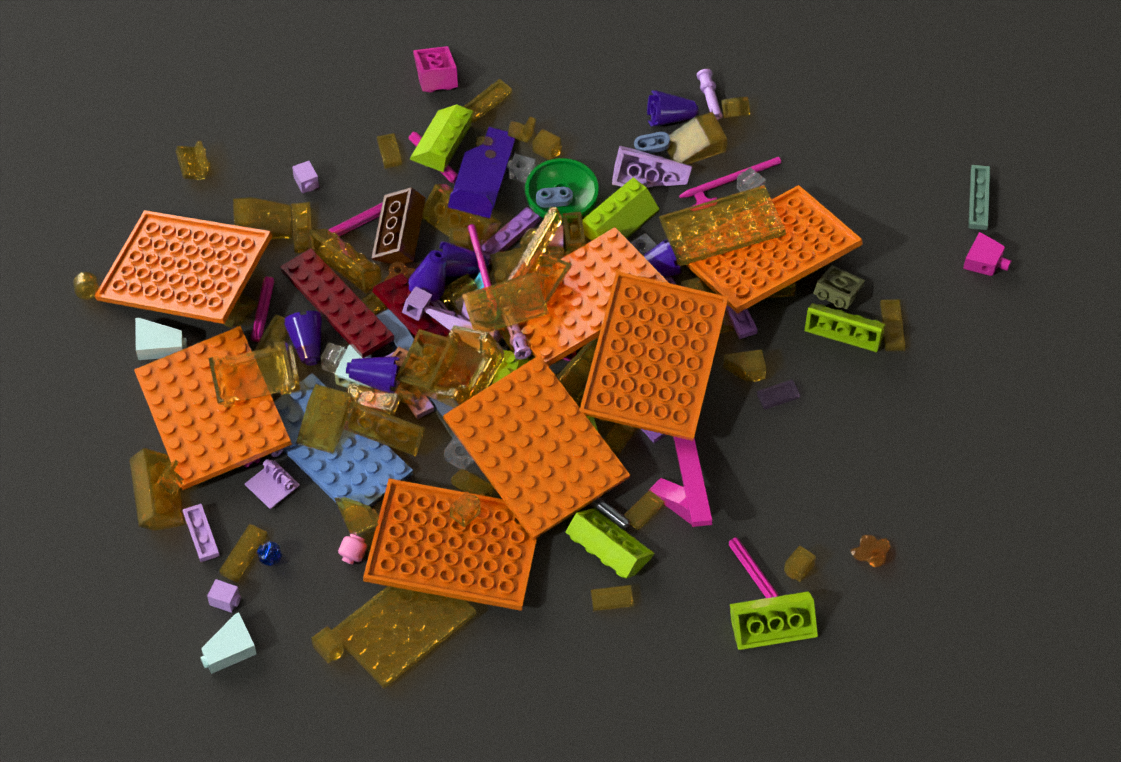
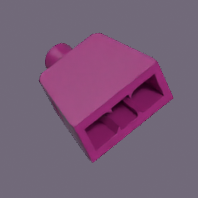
M979 232L966 256L963 269L992 276L997 267L1008 271L1012 261L1003 257L1005 247L1002 244Z

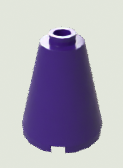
M652 90L653 95H649L647 115H651V120H648L650 126L694 119L695 115H698L699 108L693 100L657 90Z
M667 239L643 255L664 278L682 273Z
M445 241L440 243L439 249H442V252L447 257L446 278L478 275L480 273L474 251ZM483 255L488 270L489 260Z
M433 250L426 256L409 278L408 288L410 292L416 286L432 294L430 301L439 300L443 296L447 257L443 252Z
M306 311L307 314L300 315V312L286 317L284 325L301 362L307 366H312L320 360L322 317L320 312Z
M400 357L352 359L351 362H347L346 374H349V378L393 395L394 391H391V388L396 387L399 371L396 361H400Z

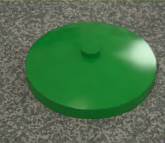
M557 158L539 164L530 172L525 183V197L530 208L540 217L554 222H569L585 216L593 209L598 199L599 187L596 176L586 165L572 159ZM568 187L573 192V200L567 206L543 208L536 203V193L543 188Z

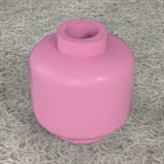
M354 534L345 536L338 550L339 555L343 557L342 561L353 565L354 561L361 562L367 550V544L364 543L365 539Z

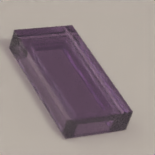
M789 380L757 391V396L764 410L798 399L800 398V393L793 380Z

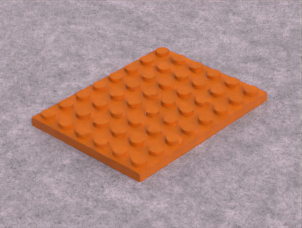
M798 185L677 250L676 255L716 294L728 297L727 305L738 314L860 247L863 243L857 234Z
M144 210L95 294V298L97 301L225 324L273 235L271 231Z
M614 227L497 296L502 309L506 306L513 308L521 333L526 336L527 346L530 347L534 357L540 355L545 363L551 366L599 337L616 271L669 282ZM501 313L500 317L505 322L504 317Z
M616 271L579 412L584 413L586 416L693 441L728 297Z
M241 326L134 369L182 490L292 445Z
M540 355L443 415V419L532 540L630 478L629 472L586 415L579 412V406Z
M388 479L363 581L522 611L537 538L531 539L503 499Z

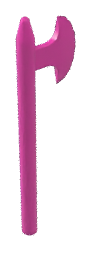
M779 157L773 158L686 190L679 197L695 196L697 203L689 208L693 211L707 210L716 204L717 197L709 199L705 197L703 192L781 164V160Z
M471 224L468 226V230L487 295L485 300L490 303L493 312H496L497 302L476 227Z

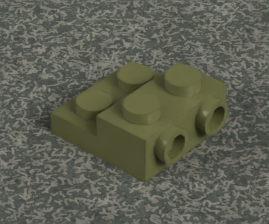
M831 265L818 280L814 294L820 300H828L834 303L837 308L848 309L854 302L856 294L864 286L865 280Z

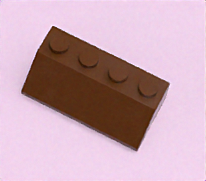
M412 187L384 195L371 258L374 261L396 265L414 261L426 198Z

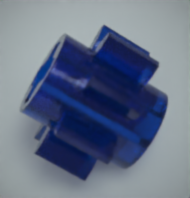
M267 541L264 545H259L257 550L258 558H260L259 561L267 566H273L275 562L279 563L283 555L281 550H279L280 546L271 541Z

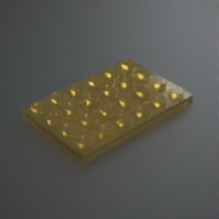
M765 185L659 216L660 223L679 266L786 235L785 227Z
M387 586L333 628L331 634L384 689L476 615V610L466 600Z

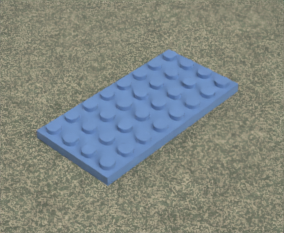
M313 373L274 402L292 445L283 448V451L354 521L384 498L388 479L405 481L413 475V470Z

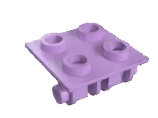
M267 459L263 463L264 469L247 481L245 486L271 509L298 488L300 484L275 460Z

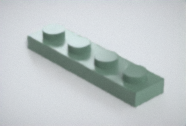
M971 166L968 227L970 229L987 230L990 166Z

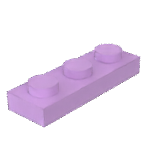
M202 504L183 509V514L200 562L219 557L220 555Z

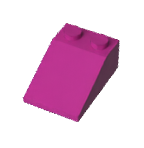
M448 46L413 50L422 91L434 92L439 89L451 90L458 87L457 67Z

